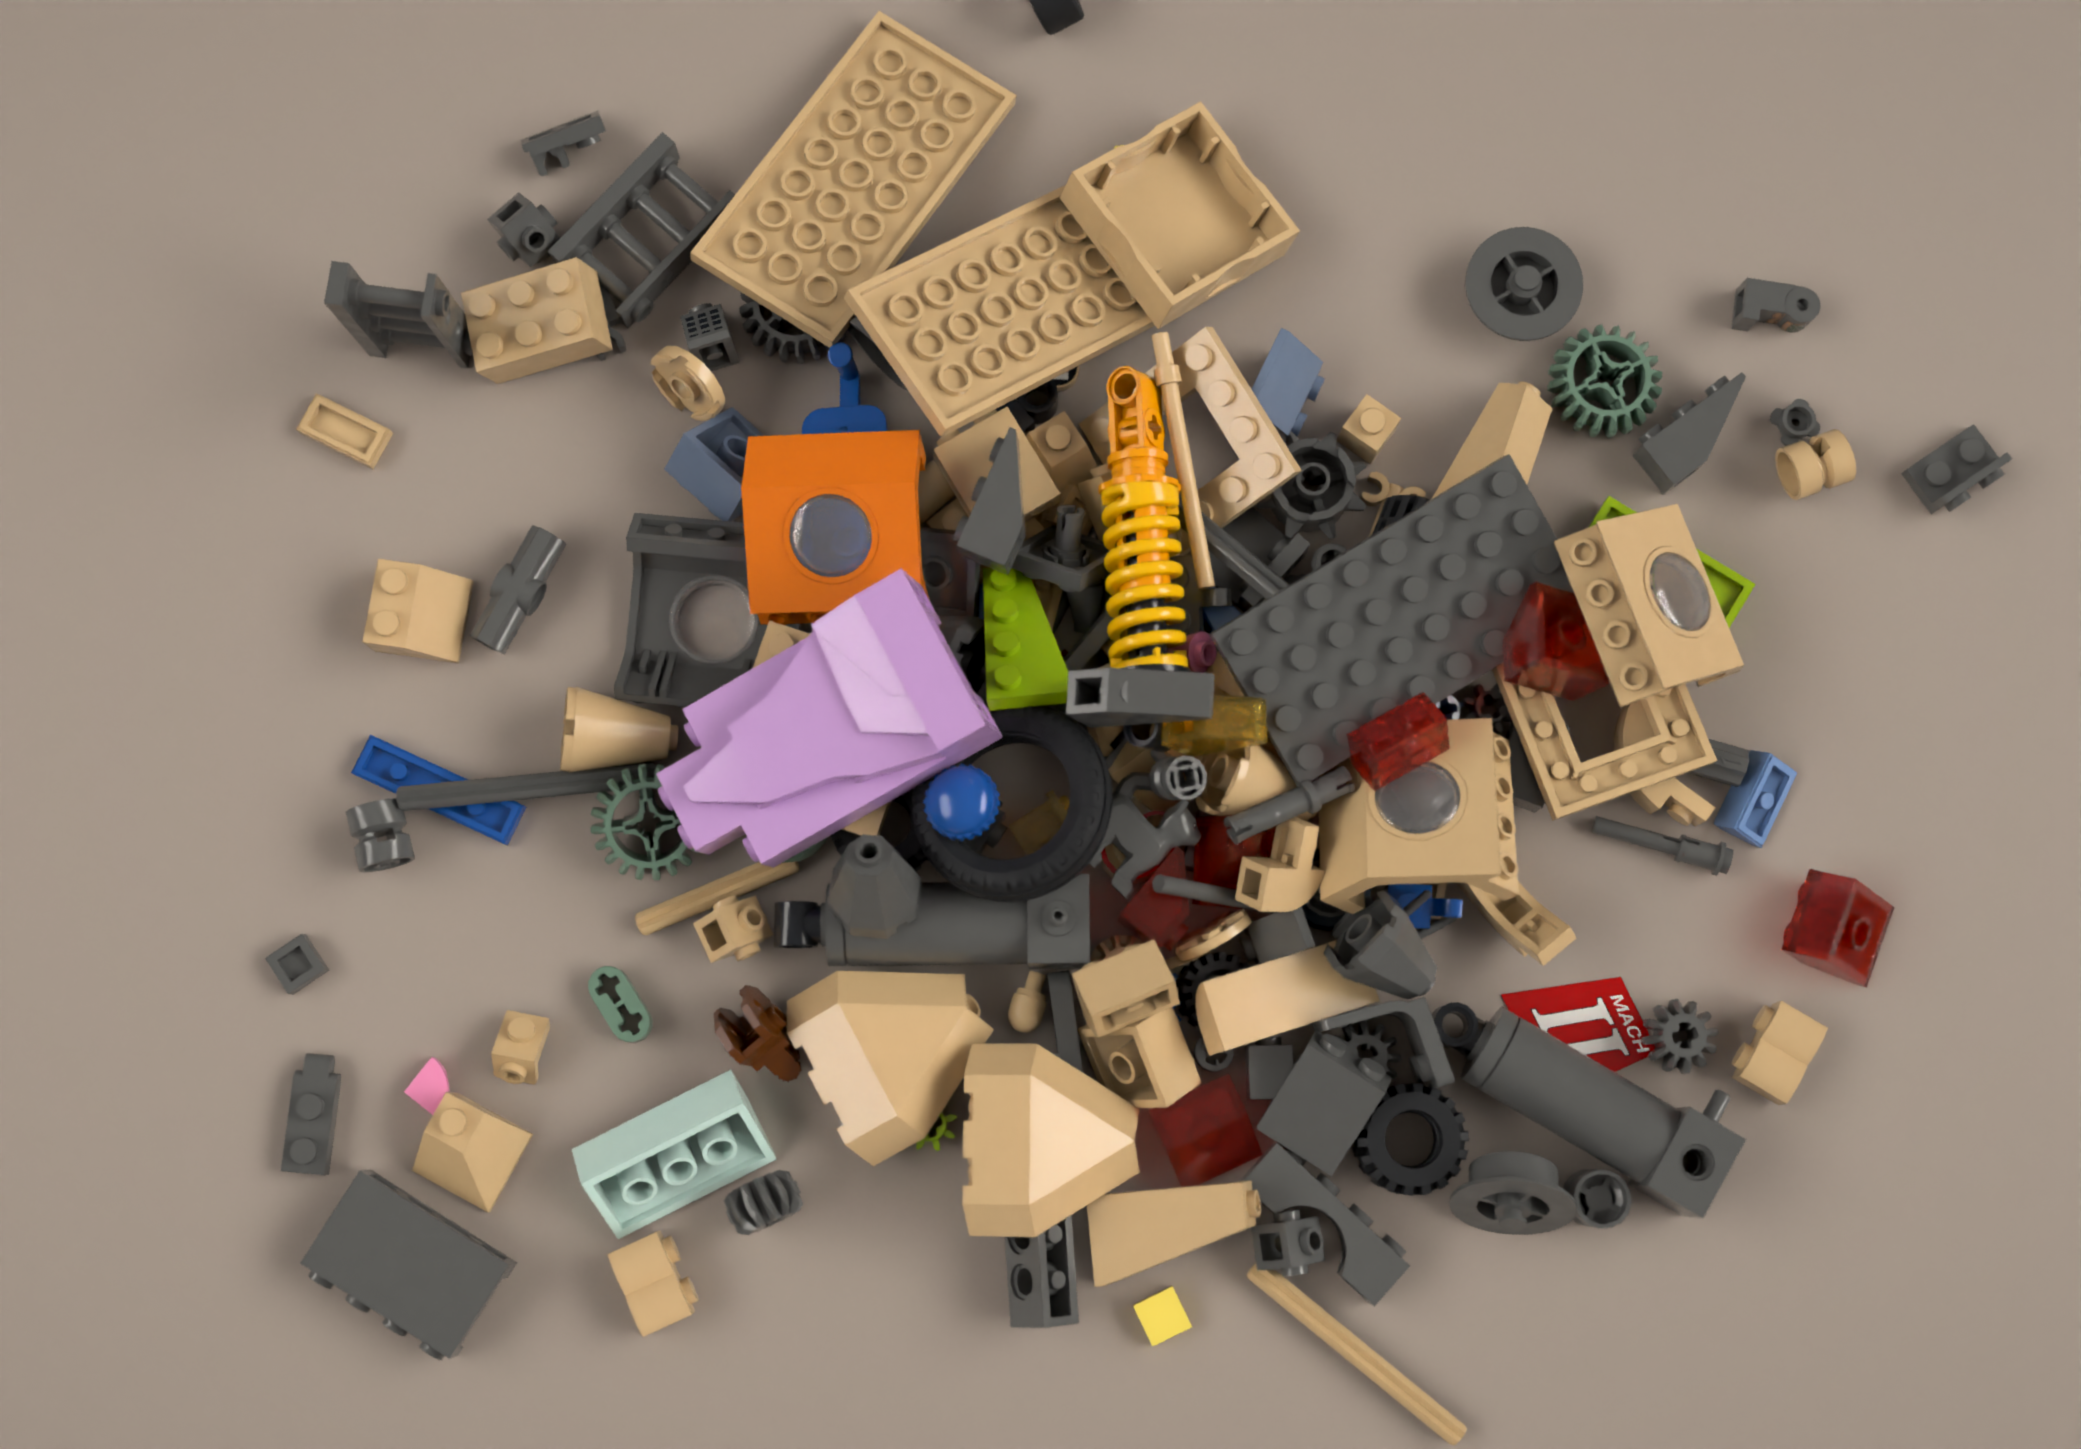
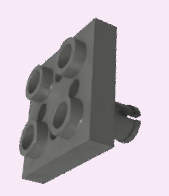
M1061 505L1057 508L1056 526L1052 525L1023 541L1012 569L1021 571L1025 577L1030 579H1044L1058 584L1059 588L1064 591L1080 592L1110 574L1104 566V558L1109 550L1104 546L1103 541L1082 535L1083 517L1085 515V510L1082 507L1077 508V513H1075L1076 505Z

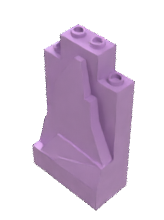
M901 568L857 593L812 623L811 626L814 630L807 638L682 709L688 720L684 724L685 731L696 747L701 745V748L661 770L656 775L662 785L658 788L659 795L670 811L675 810L681 822V825L677 827L678 833L690 850L694 848L697 852L709 855L746 834L747 837L743 839V844L754 862L760 861L761 864L774 868L929 780L936 774L941 773L943 769L950 768L952 765L959 763L1003 738L984 700L973 692L938 625L941 624V621L923 587Z

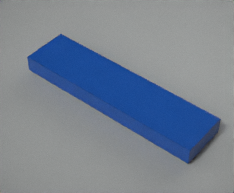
M373 735L369 736L351 772L395 794L400 786L468 780ZM513 800L430 808L429 810L508 846L527 807Z

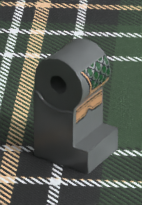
M1746 278L1735 292L1731 329L1749 331L1757 322L1776 324L1787 332H1798L1804 329L1819 314L1821 308L1820 299L1814 291L1806 287Z

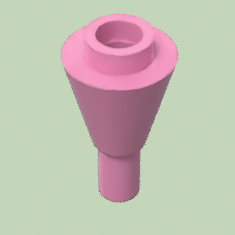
M1204 631L1186 635L1187 642L1182 646L1168 648V654H1174V650H1186L1188 668L1191 669V672L1205 673L1207 668L1215 662L1217 654L1216 646L1209 634Z

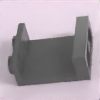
M1315 1030L1289 1076L1264 1111L1256 1129L1332 1176L1385 1095L1392 1077L1385 1074V1069L1376 1061L1370 1058L1361 1059L1348 1051L1345 1043L1331 1034L1323 1035Z

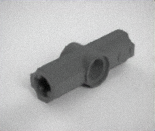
M532 525L511 564H505L496 575L490 589L491 599L470 636L483 645L505 655L525 617L531 616L541 604L547 589L546 580L567 544L554 534Z

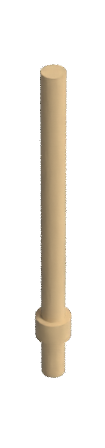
M1159 332L1151 335L1157 368L1153 372L1156 387L1161 388L1178 483L1181 485L1180 494L1198 590L1215 587L1178 388V385L1182 383L1179 365L1174 364L1168 332Z

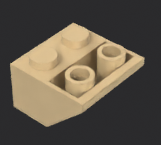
M1154 939L1144 944L1131 945L1120 954L1103 961L1090 962L1081 970L1072 973L1084 1019L1097 1038L1180 1004L1175 980Z

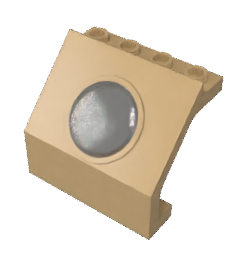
M1678 504L1597 521L1596 525L1554 541L1555 549L1561 559L1568 581L1571 584L1572 591L1580 606L1620 708L1690 682L1696 681L1699 688L1738 673L1743 668L1744 663Z
M1492 718L1407 721L1320 775H1325L1340 766H1344L1353 779L1346 783L1352 782L1355 786L1354 792L1347 793L1321 805L1322 808L1319 811L1320 868L1325 870L1320 884L1321 901L1354 914L1365 909L1364 891L1372 887L1392 884L1446 882L1467 883L1505 901L1519 895L1515 842L1516 828L1514 824L1510 762L1511 750L1509 740L1493 732Z

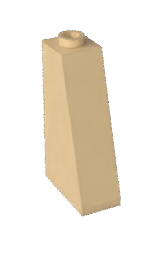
M1520 381L1518 384L1498 383L1432 499L1510 454L1524 481L1528 484L1552 412V408L1540 397L1541 392L1539 389L1524 381Z
M1249 1180L1104 1194L1087 1205L1094 1286L1100 1287L1118 1282L1256 1226L1255 1217H1260L1261 1201L1258 1190H1252V1181Z

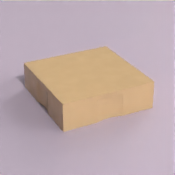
M1201 101L1158 124L1140 140L1124 146H1118L1073 171L1060 196L1061 201L1157 329L1284 256L1300 232L1265 184L1259 181L1246 167L1236 146Z

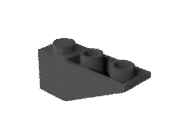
M1743 372L1730 381L1726 376L1721 377L1704 391L1708 395L1706 399L1697 405L1693 400L1688 401L1672 414V417L1675 419L1674 422L1664 429L1660 424H1657L1639 438L1642 445L1633 454V457L1663 495L1695 473L1708 460L1746 378Z
M1011 427L1005 439L998 437L989 458V461L993 462L987 478L983 476L979 478L972 494V501L976 502L969 517L964 515L960 519L954 534V540L958 541L956 546L960 556L1006 575L1009 574L1026 536L1019 439L1016 429Z
M1126 668L1068 671L1066 715L1089 728L1213 719L1214 675L1212 673Z

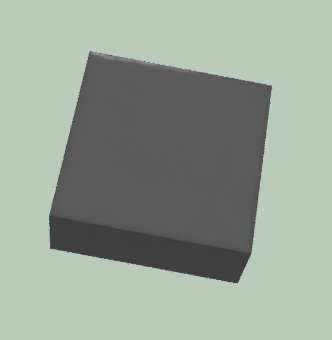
M300 934L265 958L286 992L290 995H294L329 971V968L306 934Z

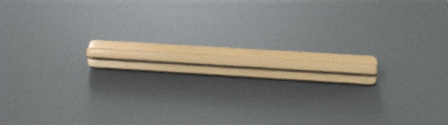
M1256 1262L1247 1273V1277L1262 1291L1450 1445L1455 1446L1463 1438L1467 1428L1462 1422L1275 1269L1257 1271Z

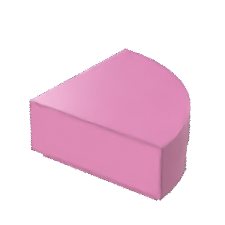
M431 1057L404 1093L433 1115L445 1093L450 1092L446 1069L438 1059Z

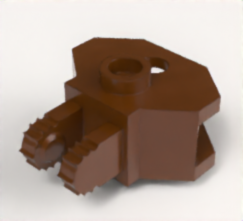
M745 985L739 990L740 996L743 998L740 1004L741 1010L744 1013L743 1016L739 1018L732 1010L719 1008L713 1013L714 1031L727 1053L740 1065L751 1066L757 1072L765 1066L775 1076L778 1075V1079H782L783 1082L798 1079V1075L802 1071L801 1063L798 1061L800 1054L799 1050L794 1048L787 1035L788 1023L786 1015L776 1005L772 1004L757 987Z

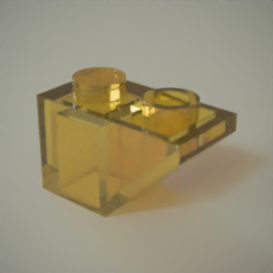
M1214 695L1213 719L1162 723V746L1192 757L1267 743L1266 699L1260 697Z

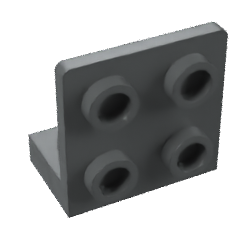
M1253 507L1222 528L1282 579H1285L1306 556L1311 545L1299 533L1292 540L1285 537L1279 529ZM1209 552L1215 587L1232 589L1233 603L1243 612L1247 611L1250 607L1256 606L1264 596Z

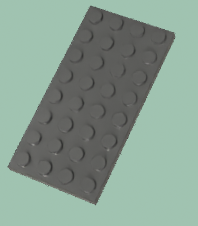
M1508 454L1214 630L1209 636L1294 783L1297 784L1298 782L1299 784V781L1306 778L1312 781L1580 616L1582 611L1572 591L1558 552L1555 549L1554 541L1558 539L1513 459Z

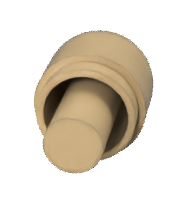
M1029 971L1025 987H1018L1016 993H1013L1008 1010V1021L1015 1030L1028 1033L1040 1025L1047 1005L1045 1002L1047 996L1041 993L1046 978L1045 975Z

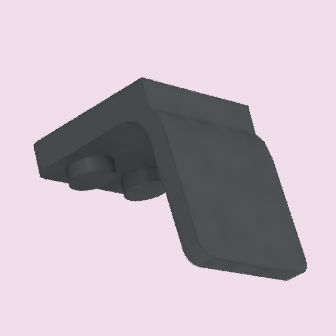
M1426 997L1409 1002L1401 1000L1390 1001L1312 1023L1314 1030L1322 1032L1381 1015H1393L1402 1022L1414 1056L1409 1058V1064L1416 1082L1423 1081L1426 1087L1434 1088L1455 1082Z

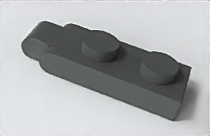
M307 1053L304 1059L303 1070H295L281 1164L282 1172L329 1175L341 1087V1074L334 1073V1055Z

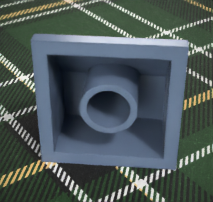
M1281 328L1252 387V391L1286 444V438L1290 431L1298 437L1308 416L1302 413L1301 410L1307 398L1315 402L1325 378L1319 376L1323 361L1292 333Z
M731 407L714 418L685 432L664 470L704 504L713 515L722 521H732L743 514L741 486L748 436L765 435Z

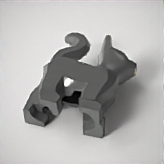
M1153 750L1150 752L1155 762L1161 758L1171 756L1168 752ZM1132 772L1120 780L1113 793L1112 813L1107 833L1099 850L1089 863L1095 868L1102 861L1101 852L1111 844L1119 849L1126 857L1116 870L1111 885L1125 899H1128L1134 893L1133 882L1138 876L1158 866L1173 848L1183 845L1194 846L1202 836L1197 827L1196 819L1187 809L1189 804L1187 800H1181L1172 808L1166 810L1158 826L1154 827L1145 819L1134 805L1132 797L1136 790L1152 791L1149 783L1150 773Z

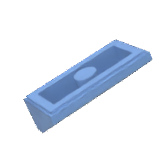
M1750 750L1747 772L1742 779L1741 785L1730 787L1714 820V825L1757 848H1762L1797 772L1771 753Z

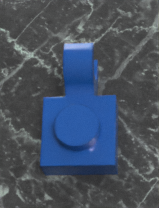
M1388 885V893L1399 902L1402 908L1418 897L1423 891L1429 890L1431 892V897L1409 916L1415 928L1430 929L1431 916L1462 917L1463 900L1432 898V885Z

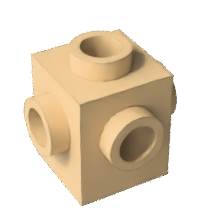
M736 895L722 899L712 905L714 909L712 912L693 923L710 963L731 956H735L737 962L747 959L761 951L758 944L774 935L756 896L740 901Z

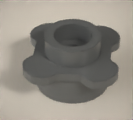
M1803 399L1794 400L1785 409L1777 408L1770 415V422L1778 427L1782 435L1781 442L1785 446L1796 443L1807 436L1812 438L1820 431V424L1816 421L1813 409ZM1793 419L1797 420L1798 426H1793L1791 421Z

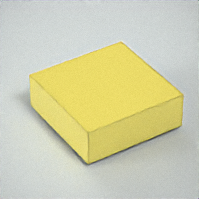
M1169 1286L1133 1304L1152 1347L1192 1328L1173 1286Z

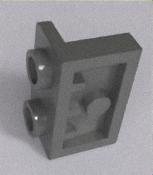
M1973 424L1901 474L1931 514L1943 506L1950 512L1971 498L1967 492L1969 488L1979 483L1982 489L2005 475L2000 467L2012 460V457L2008 452L1998 457Z

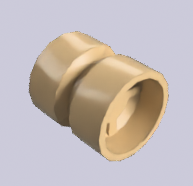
M1833 429L1813 436L1809 440V444L1799 441L1781 447L1776 451L1775 462L1778 477L1786 493L1794 500L1819 493L1822 490V485L1831 489L1855 479L1856 462L1854 453L1848 440L1839 430Z

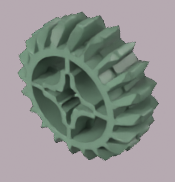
M1601 324L1595 327L1593 334L1584 328L1577 334V339L1568 337L1563 343L1564 349H1558L1553 356L1557 364H1552L1548 369V375L1554 378V380L1550 381L1547 385V391L1559 393L1552 400V407L1564 406L1566 408L1560 416L1561 421H1566L1573 416L1577 420L1574 424L1575 431H1580L1585 424L1590 426V437H1596L1601 428H1603L1607 438H1613L1617 428L1623 434L1630 433L1633 429V424L1641 426L1647 420L1645 413L1651 414L1657 407L1653 399L1658 398L1662 394V388L1655 383L1662 379L1663 372L1651 369L1658 362V356L1651 355L1646 357L1644 353L1649 348L1648 342H1643L1639 346L1634 344L1633 341L1636 338L1635 331L1630 332L1625 338L1621 337L1619 325L1614 326L1609 335H1607L1605 328ZM1606 354L1618 358L1623 363L1613 362ZM1584 357L1587 363L1584 368L1587 378L1580 385L1575 386L1573 377L1575 362ZM1599 377L1601 378L1602 381H1606V380L1612 381V380H1614V382L1611 384V386H1610L1607 382H1603V383L1597 382V383H1595ZM1634 377L1636 386L1633 403L1626 406L1623 400L1625 393L1622 385L1629 378ZM1586 400L1599 402L1603 409L1589 404Z
M645 763L639 764V778L635 779L628 768L623 769L621 774L625 784L621 785L616 779L611 777L607 781V785L614 794L610 795L599 791L596 796L607 807H593L591 810V816L604 819V822L593 824L590 828L592 834L605 833L606 836L596 842V849L598 851L604 850L610 846L612 851L606 856L605 862L610 865L618 857L623 859L619 868V873L622 875L628 872L630 864L637 866L636 880L643 879L645 868H652V877L656 881L661 878L660 866L665 865L668 873L674 876L678 872L674 860L678 859L687 867L692 863L690 855L685 851L689 848L682 839L669 851L660 853V835L665 830L681 825L675 810L670 811L660 808L654 799L652 788L658 789L662 786L656 773L664 769L663 764H657L655 776H648ZM639 789V810L632 815L624 816V819L613 820L614 810L618 803L626 795ZM646 801L649 804V812L655 813L654 818L659 816L661 821H663L656 824L653 842L651 841L650 832L645 831V826L641 828L636 823L643 820L646 811ZM624 832V835L635 834L644 841L647 855L636 853L627 848L620 841L616 833Z

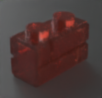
M1422 692L1407 700L1404 704L1396 706L1348 733L1347 739L1351 763L1371 789L1376 791L1450 749L1449 736L1447 735V719L1430 698Z

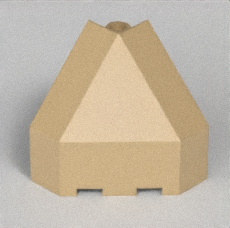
M836 971L787 1000V1035L795 1049L803 1046L814 1068L808 1072L813 1085L824 1105L832 1102L843 1123L841 1127L837 1128V1131L844 1144L872 1166L879 1164L926 1137L964 1077L971 1044H985L994 1029L980 1018L981 1012L978 1003L970 994H966L965 974Z
M971 1044L964 1073V1093L970 1094L968 1121L963 1123V1158L968 1159L969 1184L963 1186L962 1199L969 1236L1036 1237L1140 1173L1135 1145L1139 1108H1136L1130 1102L1038 1044Z

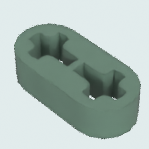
M604 966L592 973L588 981L590 996L612 1032L618 1039L625 1042L637 1043L644 1040L653 1028V1019L628 976L622 970L613 966ZM605 975L611 979L619 978L620 983L615 986V990L621 1000L617 1003L611 995L599 993V989L603 986L601 978ZM626 1006L629 1013L634 1016L641 1014L643 1020L638 1023L640 1031L637 1034L631 1030H622L621 1026L626 1022L620 1010L622 1007Z

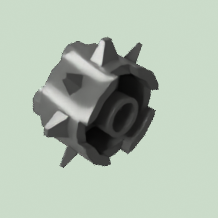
M1290 431L1286 438V446L1302 471L1259 501L1256 506L1258 509L1270 508L1276 518L1285 525V537L1291 539L1297 532L1301 531L1309 533L1322 530L1329 539H1333L1336 537L1335 523L1345 511H1364L1366 504L1353 492L1356 476L1366 468L1365 463L1351 462L1343 449L1340 447L1336 448V433L1330 432L1319 441V438L1314 437L1299 440ZM1308 480L1310 485L1318 484L1317 491L1305 489L1303 487L1304 481Z

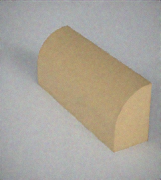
M1336 941L1204 981L1197 988L1195 1005L1199 1027L1208 1055L1210 1056L1378 1002L1380 1000L1375 988L1344 978L1332 968L1324 955L1327 944L1334 949Z

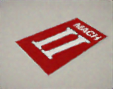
M1621 977L1501 994L1509 1011L1614 1072L1648 1057L1649 1053L1656 1048L1654 1044L1643 1045L1641 1042L1642 1037L1650 1036V1034L1643 1026V1020Z

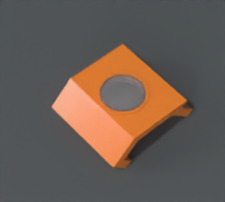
M920 430L748 436L741 486L750 614H757L761 625H767L769 620L782 625L814 623L857 593L901 568L923 587L929 598L922 571L918 481L919 471H925L926 454Z

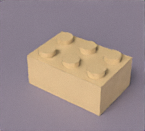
M577 257L461 292L476 372L497 384L613 350L597 271Z

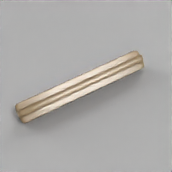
M797 861L785 862L773 868L757 862L638 912L635 915V922L641 934H652L713 908V904L733 895L740 897L799 871V864Z

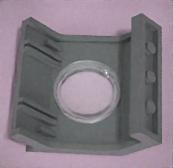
M634 513L626 536L627 551L633 552V580L627 638L623 660L614 684V696L617 700L633 701L636 703L646 702L687 707L751 670L768 624L761 625L757 614H750L744 523ZM792 527L793 546L803 562L804 528ZM787 624L785 626L800 630L801 624Z

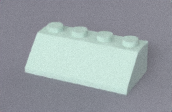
M732 1070L572 1149L580 1183L617 1239L776 1160L775 1153L755 1111Z

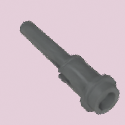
M1598 816L1594 819L1591 831L1592 833L1675 855L1674 861L1709 869L1711 874L1715 876L1719 872L1727 874L1733 858L1734 851L1727 848L1725 842H1720L1719 845L1687 837L1684 834L1678 839Z

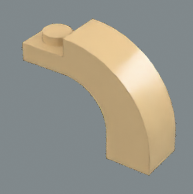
M1641 700L1622 707L1615 727L1614 751L1655 736ZM1675 777L1630 793L1632 798L1649 814L1660 810L1665 804L1669 807L1667 813L1674 820L1685 826H1689L1690 823L1693 826H1697L1706 822L1716 808Z
M1519 881V895L1506 901L1470 884L1456 882L1483 917L1512 947L1524 957L1529 954L1543 966L1577 938L1569 925L1541 905Z

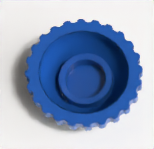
M960 764L958 767L952 765L949 769H943L941 774H936L935 779L929 783V789L925 791L926 798L923 801L926 806L924 812L928 815L927 820L932 824V828L942 836H947L951 840L958 839L959 841H964L966 838L972 840L974 836H981L982 832L987 831L989 825L995 822L994 818L999 813L997 808L1000 806V801L998 800L1000 794L996 790L997 786L992 781V778L980 768L976 769L972 765L965 766L964 764Z

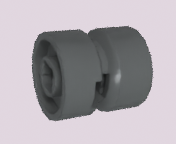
M397 798L368 802L346 811L351 837L359 839V843L354 847L359 872L382 871L415 860L410 835L402 832V828L407 822L404 811L398 808ZM387 836V840L377 842V838Z
M1602 1169L1579 1170L1572 1174L1564 1183L1563 1189L1570 1193L1576 1201L1577 1214L1573 1221L1578 1224L1594 1228H1612L1621 1223L1629 1214L1632 1203L1631 1191L1625 1180L1614 1172Z

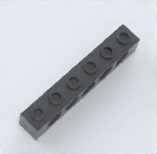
M1052 1053L1061 1059V1053ZM1072 1215L1036 1237H1005L1010 1326L1017 1328H1049L1079 1324Z

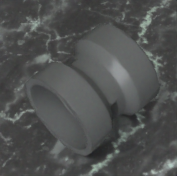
M1192 756L1164 757L1152 766L1149 774V783L1152 791L1164 800H1191L1198 797L1204 791L1207 783V773L1204 765Z

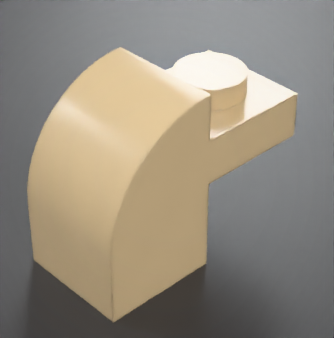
M1297 817L1276 826L1271 858L1242 857L1235 900L1263 912H1288L1307 903L1318 890L1325 870L1312 865L1314 852L1317 847L1319 826Z

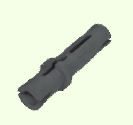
M1340 766L1336 770L1312 781L1306 778L1299 781V784L1297 782L1296 788L1233 816L1224 818L1225 827H1232L1226 831L1232 842L1239 844L1247 838L1305 812L1314 814L1321 810V805L1347 793L1354 792V783H1346L1353 779L1344 766Z

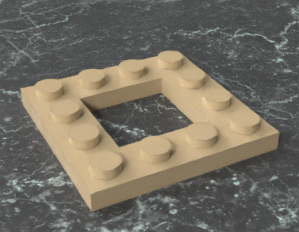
M1204 327L1174 350L1172 355L1174 364L1179 365L1182 383L1178 385L1181 403L1198 391L1240 459L1198 490L1201 511L1223 528L1302 470L1214 328ZM1157 364L1144 374L1155 379L1153 370L1157 368ZM1161 397L1163 417L1164 415H1166L1163 397ZM1108 402L1079 423L1103 464L1107 463V457L1111 454L1108 438ZM1182 528L1168 535V538L1179 540L1182 545V551L1175 556H1184L1191 551L1188 533Z
M1586 623L1546 636L1492 669L1553 821L1705 767L1717 761L1686 684L1641 700L1655 734L1654 737L1580 762L1549 683L1602 665Z

